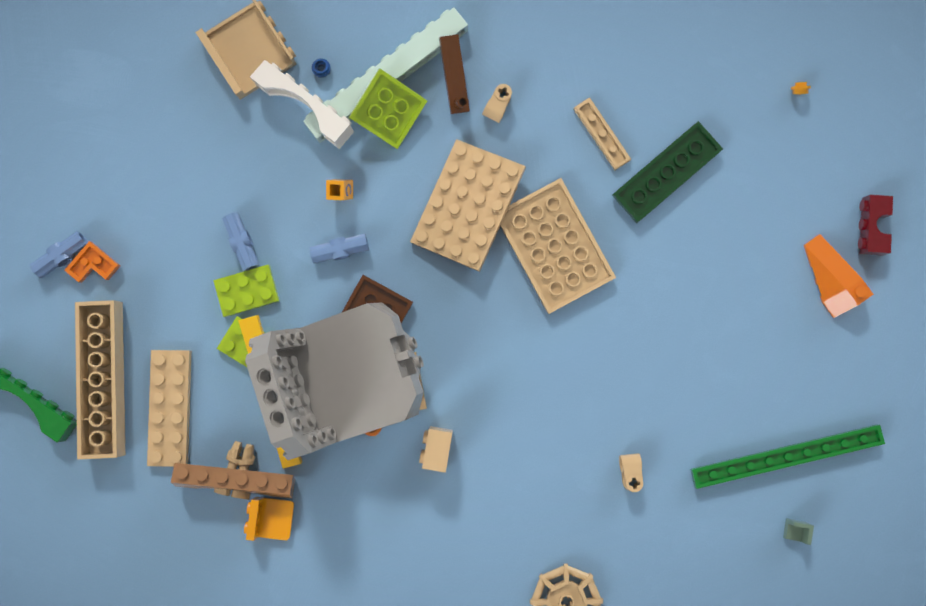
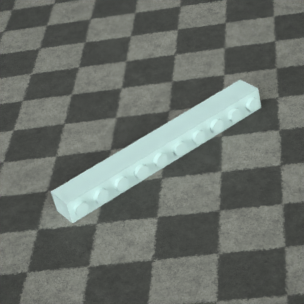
M452 8L450 11H444L438 20L428 23L422 32L415 33L406 44H400L393 54L384 56L381 59V63L377 66H371L365 75L361 78H355L349 87L339 90L332 100H326L322 104L326 107L328 105L332 106L337 111L338 116H345L348 120H351L348 117L379 68L399 82H402L441 52L439 37L458 34L460 38L468 32V24L455 8ZM312 111L305 117L304 123L318 142L321 143L325 140V137L321 133L317 117Z

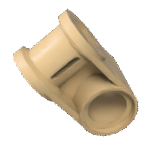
M500 84L496 87L482 115L497 123L501 121L511 99L512 90L510 86ZM503 91L506 92V96H503V98H501L500 94H502Z
M640 454L620 455L619 465L623 486L631 492H639L643 487ZM632 478L637 481L633 486L629 485Z

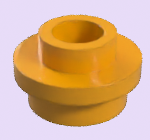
M796 82L795 86L791 87L793 94H809V89H811V86H807V82Z

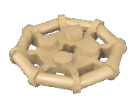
M564 563L563 566L545 574L541 573L533 596L530 599L532 606H566V604H561L564 597L572 599L569 602V606H587L588 604L601 606L603 604V598H601L593 575L568 566V563ZM563 575L564 580L556 584L550 582L551 579ZM569 575L582 579L579 584L569 581ZM546 585L550 589L547 592L546 599L540 597ZM586 586L590 590L591 598H586L583 588Z

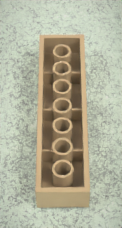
M115 300L75 302L77 460L122 457L126 455L123 302Z

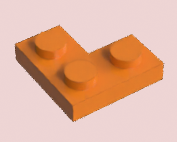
M89 241L64 271L77 282L82 283L92 270L96 271L105 280H109L119 269L120 265L97 245Z

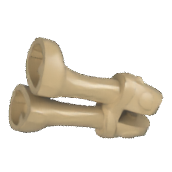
M235 441L226 456V459L229 461L227 468L236 469L237 465H239V470H248L255 460L254 445L246 444L243 457H240L242 442ZM214 489L215 493L230 496L231 490ZM233 490L231 497L249 500L251 494L250 492Z

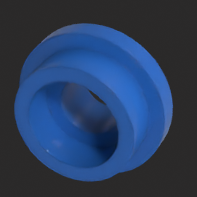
M320 58L313 62L312 72L315 76L323 78L330 73L331 67L327 60ZM320 66L325 67L323 71L318 70Z

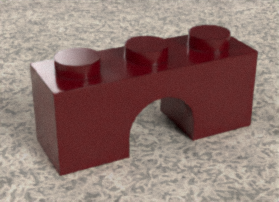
M868 195L863 197L859 205L861 211V219L859 221V229L861 231L858 240L860 254L880 256L890 254L892 234L880 232L877 228V220L893 215V196Z

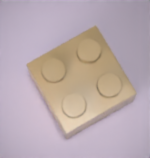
M430 426L429 430L424 431L423 443L426 444L425 450L422 449L419 463L423 464L422 469L446 473L453 430Z

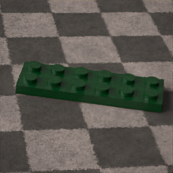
M697 121L614 192L612 196L630 217L638 223L721 152L723 148L704 126Z

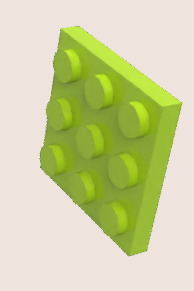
M379 68L348 118L398 149L427 103V100Z

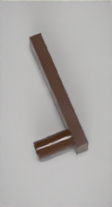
M459 35L439 37L450 114L469 112V100Z

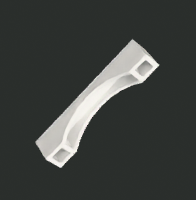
M264 60L250 76L255 85L269 96L291 97L307 105L315 113L320 131L325 139L340 149L354 133L350 120L345 116H338L337 111L332 106L328 105L326 107L322 104L321 98L316 94L313 96L309 94V90L304 85H297L295 79L288 73L284 75L275 63L270 64Z

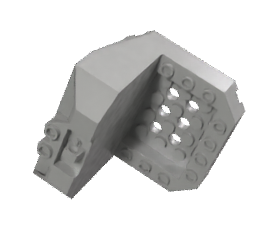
M382 302L367 303L301 328L270 331L251 338L249 341L252 351L246 355L245 362L270 442L275 448L281 447L285 451L283 456L287 460L312 453L351 437L405 421L419 414L423 396L419 374L424 363L421 356L414 354V350L417 348V341L403 330L399 316Z

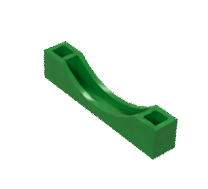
M0 368V389L18 396L30 407L39 422L42 433L57 443L66 441L77 426V420L74 419L75 416L68 411L59 409V405L56 402L43 398L41 392L27 387L28 384L25 381L11 376L12 373L9 370Z

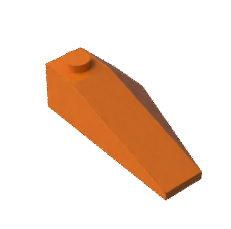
M821 234L804 244L810 267L813 268L816 278L814 279L815 283L818 285L821 293V301L833 318L860 305L874 295L858 273Z

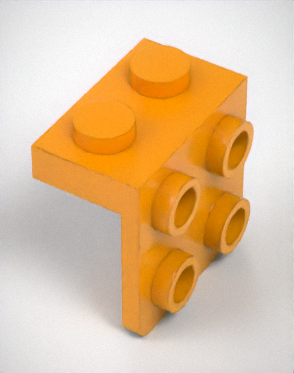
M264 497L253 498L247 505L249 519L244 526L246 540L254 541L258 537L288 540L291 534L294 502Z

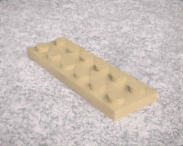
M151 350L147 466L174 467V463L188 464L192 352L190 350Z

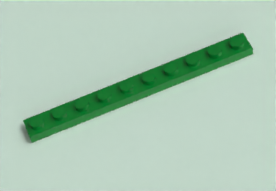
M876 424L690 470L696 489L883 445L885 441L881 426Z

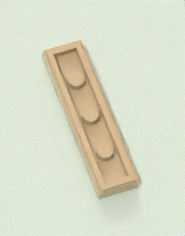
M590 97L574 107L573 110L614 171L631 161L630 156Z

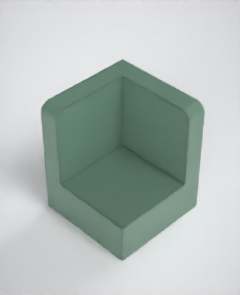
M786 518L783 538L811 545L814 525Z

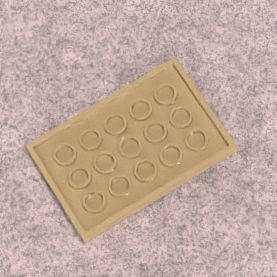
M456 139L410 242L480 272L526 167Z
M562 178L509 205L500 227L548 314L616 278Z

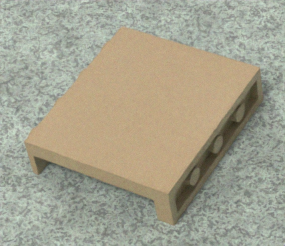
M252 0L253 3L207 32H204L202 28L195 32L240 100L259 88L250 76L264 60L270 64L275 63L282 70V73L296 65L294 60L296 55L292 48L285 46L284 42L286 39L280 31H275L273 28L276 26L271 16L266 17L264 14L266 11L261 1L257 2L256 0Z

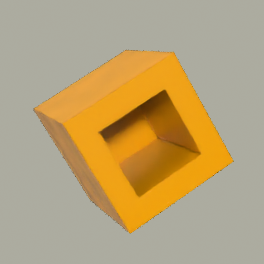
M326 180V200L344 201L353 199V180Z

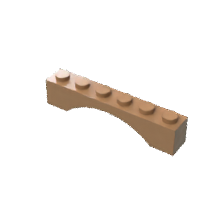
M174 463L171 483L176 487L226 489L273 497L293 498L295 478L293 475Z

